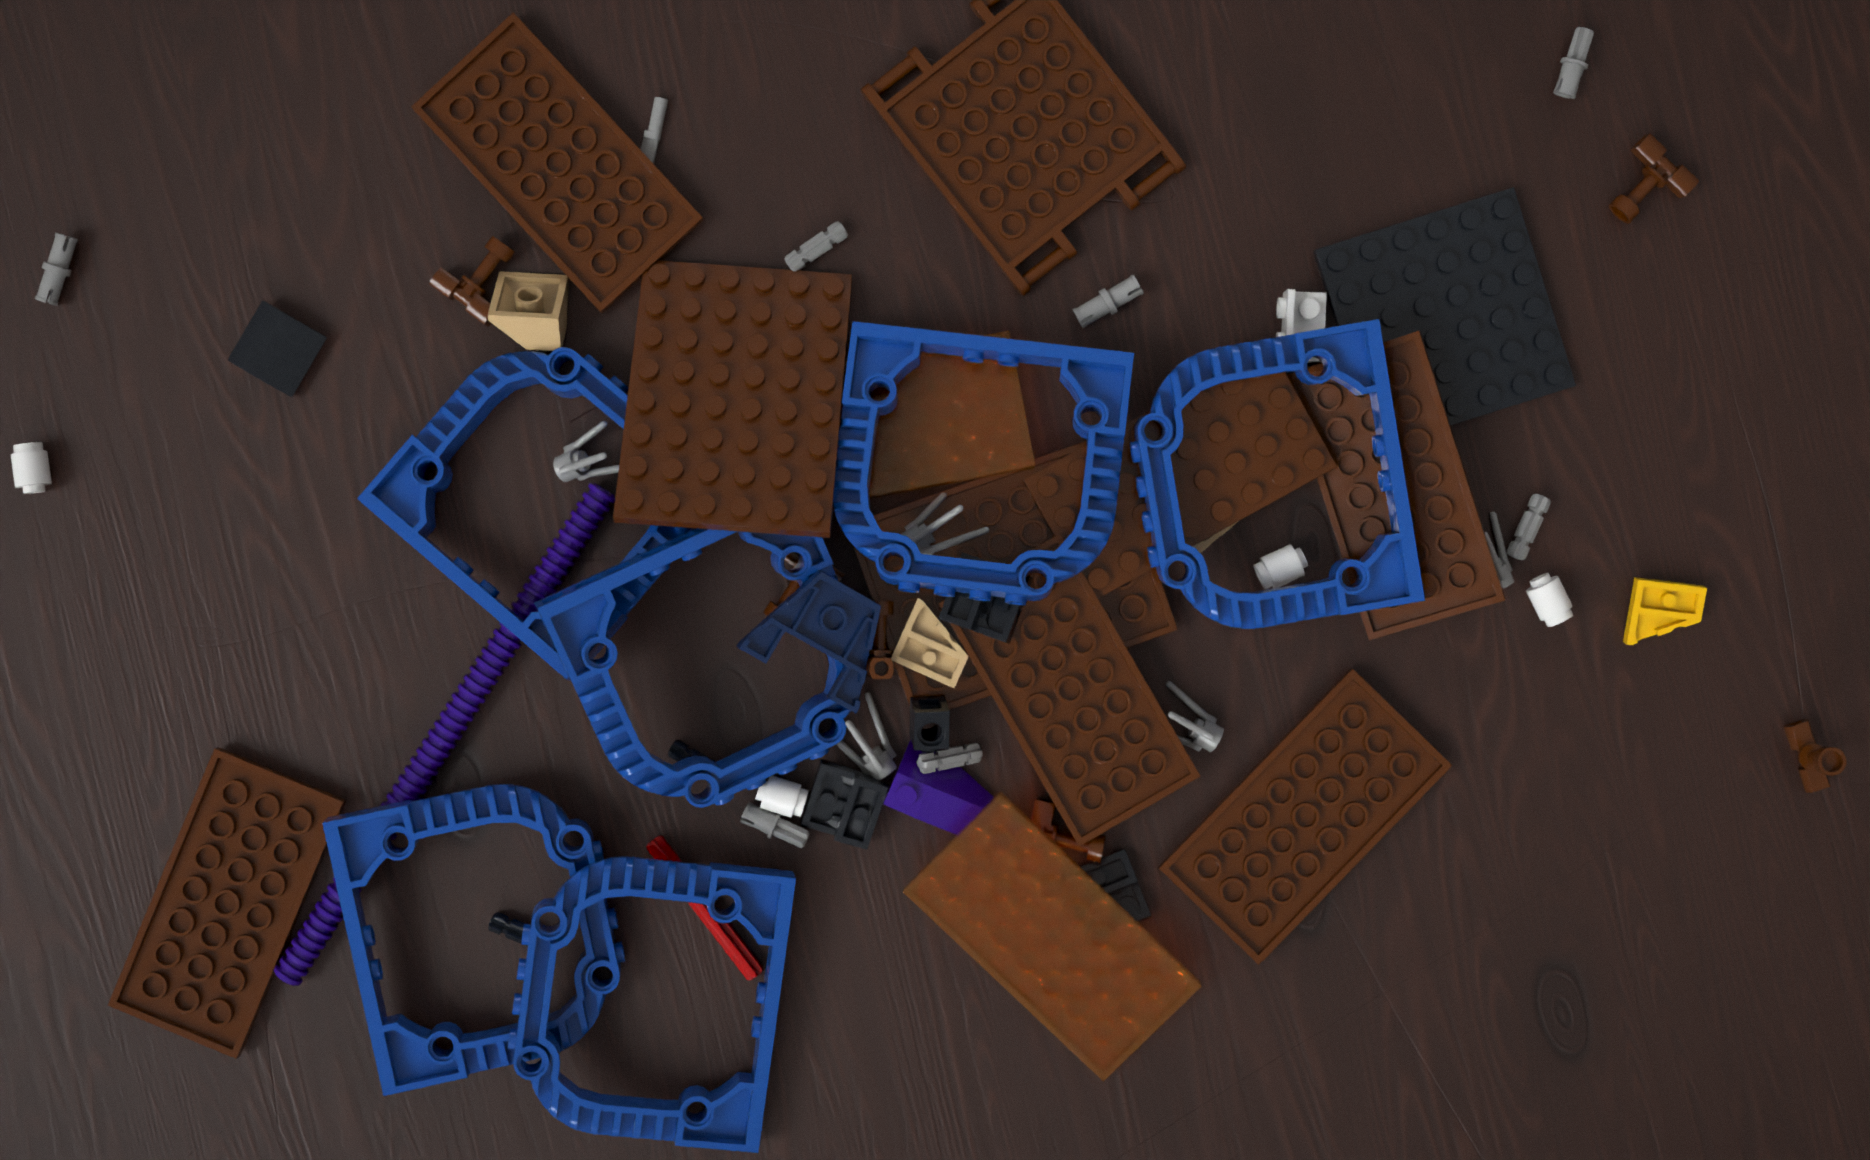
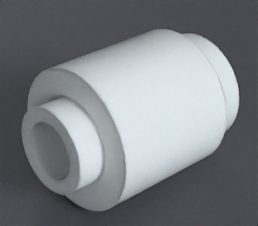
M31 442L13 445L14 453L10 456L15 488H23V494L45 492V485L52 484L48 451L43 450V443Z
M1289 544L1261 557L1260 562L1254 564L1253 567L1262 587L1266 590L1270 587H1281L1305 576L1303 568L1307 567L1308 563L1301 548L1299 547L1294 550L1293 546Z
M1544 573L1529 581L1531 587L1526 592L1540 621H1545L1547 627L1560 624L1573 616L1570 609L1573 605L1558 576L1550 577L1549 573Z
M772 775L765 784L758 788L755 799L762 801L761 809L790 818L792 815L801 817L809 790L801 788L802 784Z

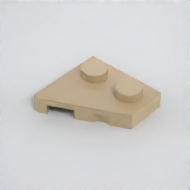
M918 598L891 659L898 664L955 688L969 656L925 602Z

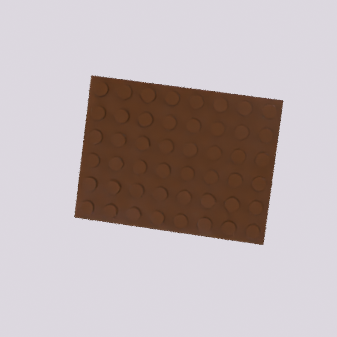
M659 260L642 274L613 512L614 523L830 538L852 274Z
M1087 441L873 516L883 532L902 534L906 531L904 527L914 521L933 500L944 492L947 494L946 499L923 523L926 526L930 525L958 505L963 506V511L931 533L936 540L930 544L931 546L983 527H988L989 533L935 552L932 555L960 558L963 552L989 562L1007 564L1019 555L1054 537L1023 480L1086 446ZM854 547L872 601H893V615H886V641L889 649L893 650L894 653L917 599L923 600L935 616L939 618L942 609L938 603L945 600L946 597L934 595V589L920 588L919 593L899 591V585L886 583L880 578L876 562L865 557ZM892 556L885 561L884 568L889 572H897L902 569L904 561L900 557ZM1156 567L1098 598L1126 648L1178 630ZM939 619V621L944 625L948 632L953 636V638L966 652L962 643L957 637L955 631L953 630L951 624L949 622ZM970 657L966 661L955 688L894 662L909 706L910 697L945 695L949 710L991 696Z

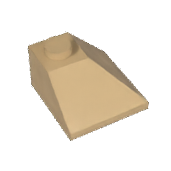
M499 271L488 311V321L526 350L554 351L557 348L563 347L567 329L569 278L567 275Z

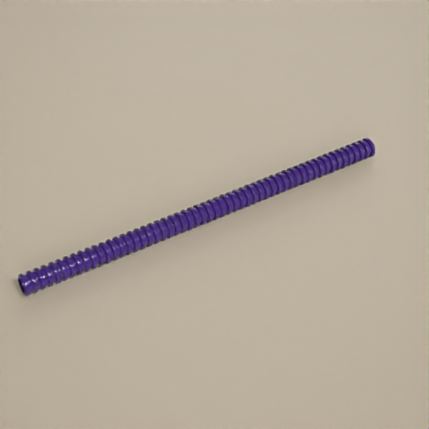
M589 483L588 487L590 490L588 493L584 492L582 494L584 497L583 501L576 503L578 506L577 510H572L570 513L572 515L571 519L565 520L566 527L559 529L560 536L558 538L554 537L552 540L554 543L553 547L546 549L548 554L541 557L542 564L535 566L536 573L530 574L529 584L524 583L523 588L525 590L523 593L518 592L517 597L519 599L517 602L513 601L511 603L512 611L524 621L532 612H538L534 604L535 602L550 596L551 593L557 592L556 585L563 583L561 578L563 575H568L569 571L567 569L569 566H574L575 562L573 559L580 557L581 553L579 550L587 546L585 543L586 539L593 537L591 534L592 530L598 529V521H603L605 518L603 513L605 511L609 512V504L611 502L615 503L614 495L600 485ZM500 622L501 627L493 631L495 636L487 640L488 647L481 649L482 656L476 657V665L470 666L471 673L464 675L465 682L459 683L457 686L459 689L458 693L453 692L451 695L453 698L452 702L448 701L446 703L447 710L440 712L441 719L435 720L434 729H429L428 734L430 736L423 738L422 743L424 745L416 749L417 756H412L410 758L411 765L405 766L404 770L406 773L399 775L398 779L400 782L394 783L392 786L394 791L386 795L387 802L383 801L380 806L411 799L412 801L420 800V794L424 795L427 792L426 785L432 784V776H437L439 773L437 768L443 767L445 764L443 759L449 758L451 755L449 752L450 748L454 749L457 746L455 743L456 739L460 740L462 738L461 731L468 729L467 722L473 721V713H477L480 710L478 705L486 701L484 696L492 692L491 685L498 683L496 678L503 675L504 671L502 668L504 666H509L510 662L508 659L510 657L514 658L516 655L514 652L515 648L519 649L522 646L521 640ZM396 832L391 834V840H395L397 838ZM334 877V883H330L327 886L328 892H324L321 895L322 901H318L315 904L316 910L310 912V920L304 921L303 926L305 928L298 930L297 935L299 937L293 938L291 941L293 946L288 947L285 950L287 955L280 958L281 965H276L274 968L275 975L289 985L299 986L302 984L303 979L301 977L307 976L309 973L307 968L313 967L315 964L313 959H317L320 956L319 950L326 947L325 940L332 938L331 931H336L338 928L337 922H341L344 919Z

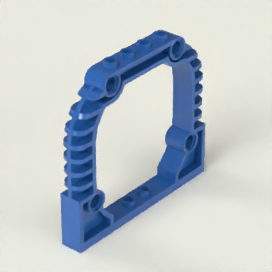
M1379 319L1204 350L1182 361L1166 376L1155 394L1150 413L1141 416L1134 426L1135 441L1130 442L1133 463L1139 462L1141 476L1136 477L1137 493L1139 498H1145L1147 511L1141 513L1145 533H1151L1153 545L1147 547L1150 567H1156L1159 579L1165 585L1174 589H1180L1192 606L1209 619L1229 627L1241 629L1264 628L1332 615H1346L1425 601ZM1311 357H1316L1322 362L1323 370L1318 377L1311 375L1307 369V363ZM1285 372H1295L1297 378L1307 385H1317L1331 379L1347 388L1355 396L1369 394L1376 436H1372V448L1376 457L1380 456L1382 470L1378 471L1377 474L1378 484L1381 492L1385 491L1392 532L1378 534L1371 547L1359 560L1343 558L1336 561L1329 570V577L1325 579L1255 592L1229 591L1209 581L1208 569L1203 555L1196 548L1185 544L1170 456L1179 447L1183 438L1182 409L1202 390L1220 383ZM1149 421H1156L1161 425L1162 434L1156 441L1149 440L1144 433L1145 426ZM1181 561L1185 566V574L1177 581L1172 580L1169 577L1168 568L1173 562ZM1348 567H1353L1356 570L1357 579L1352 585L1346 586L1342 581L1343 571Z
M852 321L842 397L843 407L833 499L834 512L844 535L861 554L876 562L880 578L886 583L899 585V591L919 593L920 588L934 589V595L943 597H955V592L969 593L970 599L978 601H990L991 596L1005 598V603L1012 605H1026V600L1041 601L1047 598L1052 591L1054 583L1074 577L1093 563L1101 554L1110 538L1116 516L1134 353ZM922 352L963 356L964 361L972 363H982L984 359L998 360L997 363L999 365L1016 367L1019 363L1061 367L1059 381L1077 403L1072 419L1073 428L1080 437L1087 439L1080 512L1073 532L1055 551L1029 550L1019 555L1012 564L921 554L916 543L909 537L898 533L883 532L879 528L870 510L869 499L878 421L880 415H887L895 409L898 402L896 385L908 373L920 366ZM877 388H885L889 391V396L883 401H875L870 397L871 393ZM1092 411L1099 416L1100 421L1095 425H1087L1082 421L1081 416L1085 412ZM892 556L900 557L904 561L902 569L897 572H889L884 568L885 561ZM1040 573L1045 577L1046 584L1040 589H1033L1026 583L1028 575Z
M566 347L557 348L549 355L537 351L510 352L483 363L470 374L462 385L455 390L449 400L442 405L436 415L425 425L417 437L411 435L357 499L565 679L570 681L539 612H532L524 621L497 598L500 593L497 588L485 579L480 583L470 575L474 569L460 557L453 560L427 538L436 528V493L444 491L452 482L453 473L448 464L449 461L491 411L515 390L543 384L551 392L562 398L584 396L624 430L628 397L626 393L629 388L616 376L609 380L600 373L604 367L591 355L587 354L583 358L574 350ZM566 361H574L572 372L567 375H560L561 365ZM437 465L438 473L433 480L426 481L425 472L427 468ZM650 525L647 532L621 562L687 533L692 528ZM647 573L611 590L616 605L607 626L606 635L610 639L629 618L627 617L628 613L663 573L655 576H650ZM597 643L591 646L588 653L589 658L594 659L605 644Z
M695 528L534 603L605 755L623 778L638 788L651 793L669 797L685 796L687 801L695 807L704 808L714 803L716 806L731 801L735 797V793L745 788L753 790L766 783V778L776 773L784 775L795 770L798 766L797 763L807 758L814 760L826 755L829 752L828 748L836 745L843 739L846 733V725L843 718L851 711L830 700L827 694L844 664L828 655L829 669L825 689L822 693L811 697L801 705L796 713L794 725L717 762L704 756L695 755L670 764L648 752L638 739L608 671L616 662L618 654L615 644L606 635L610 616L616 605V601L611 593L612 589L647 573L650 576L661 574L670 568L669 563L679 558H682L683 561L693 559L703 553L701 548L736 532L747 543L771 551V564L775 571L788 580H797L799 586L805 583L818 570L839 581L832 567L834 563L822 537ZM797 552L799 557L797 565L792 569H786L784 566L785 557L789 553ZM597 643L605 644L606 652L603 657L599 659L589 658L588 653L591 646ZM832 718L833 723L830 730L825 733H819L818 728L821 721ZM701 779L707 781V786L703 792L698 794L691 792L694 782Z
M494 784L416 801L411 799L328 817L322 823L383 1096L468 1078L470 1073L513 1064L514 1050L507 1048L510 1027L517 1028L518 1023L463 1034L461 1028L452 1022H441L430 1030L414 1023L402 1014L387 1016L379 980L383 979V969L380 959H374L372 946L376 944L373 926L366 924L358 887L368 884L376 869L386 858L391 860L408 858L417 847L419 839L490 823H518L542 833L549 857L558 866L568 869L570 877L583 867L604 859L601 841H594L590 826L581 819H569L558 804L540 792L520 785ZM570 831H577L582 834L584 842L579 846H571L566 842L565 834ZM395 832L403 833L407 836L408 846L404 848L396 847L391 841V834ZM607 898L580 912L579 922L585 951L580 955L574 972L577 993L560 1010L548 1015L547 1030L556 1037L560 1052L574 1045L594 1025L602 1010L606 994L612 992L618 986L621 975L620 963L626 962L622 941L616 942L613 929L619 928L615 908H608ZM600 966H605L612 971L613 975L607 980H600L594 975L593 971ZM447 1037L452 1041L453 1047L448 1050L441 1049L437 1046L436 1039ZM527 1052L522 1056L525 1062L541 1058L536 1052Z
M611 857L583 867L559 888L554 898H545L539 901L533 909L531 924L524 923L521 945H528L526 959L519 958L516 980H523L522 993L514 994L512 1014L519 1015L517 1028L510 1027L507 1049L514 1050L513 1064L517 1075L531 1081L536 1096L547 1111L570 1128L593 1135L674 1141L675 1146L759 1153L796 884L794 872L710 862V865L641 857ZM624 896L704 904L715 921L730 923L738 920L753 935L759 945H768L764 982H758L756 990V1003H761L759 1016H753L751 1037L756 1038L752 1072H737L727 1082L710 1092L698 1085L690 1086L682 1091L678 1100L600 1094L580 1088L559 1071V1043L556 1037L547 1030L557 950L567 946L575 937L579 925L580 912L605 898ZM719 896H731L733 898L732 905L727 909L717 908L714 903ZM546 912H553L559 916L560 920L554 926H546L541 923L540 917ZM527 1052H536L541 1056V1059L535 1064H528L523 1061L522 1056ZM693 1102H701L705 1105L704 1109L699 1113H691L687 1110V1107Z

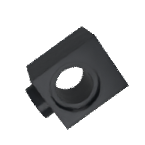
M945 695L910 697L909 735L914 751L921 750L931 753L939 749H949L950 710ZM936 723L932 728H923L926 724Z

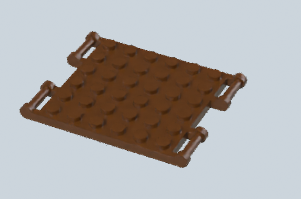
M972 0L969 5L976 16L984 23L982 27L932 66L918 48L914 46L906 52V58L872 85L867 83L860 91L1023 297L1031 291L1030 286L1066 258L1070 260L1078 254L1062 232L1066 227L1113 190L1119 194L1123 203L1132 211L1140 205L1139 200L1172 174H1179L1187 167L1179 154L1058 0H1015L995 16L989 9L1000 0ZM914 68L920 70L921 75L888 101H883L880 97L881 94ZM1161 153L1167 162L1134 188L1130 189L1125 181ZM1053 239L1058 247L1021 276L1016 267Z

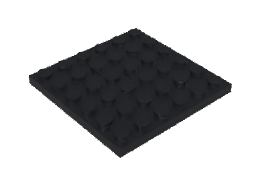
M1514 187L1313 251L1336 326L1379 319L1383 342L1416 331L1421 332L1450 425L1576 386Z

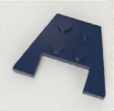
M818 570L742 638L737 647L767 664L783 634L787 632L844 664L827 697L848 710L857 713L860 706L859 697L862 684L865 683L867 674L866 665L869 651L872 650L881 605Z

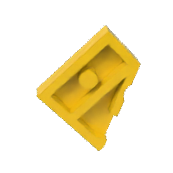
M1634 577L1623 642L1626 645H1634L1638 643V640L1653 635L1661 636L1672 632L1677 627H1687L1701 622L1707 588L1703 585Z

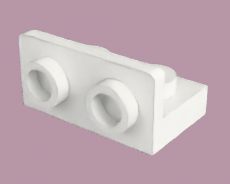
M1295 289L1284 291L1283 297H1278L1276 316L1277 318H1282L1281 332L1276 333V337L1324 329L1327 293L1296 292ZM1311 357L1308 363H1322L1316 357Z

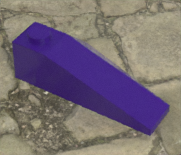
M910 739L885 796L883 805L1011 856L1024 823L961 767L941 771L935 768L936 772L921 773L917 766V759L921 753L926 752L921 750L914 751Z

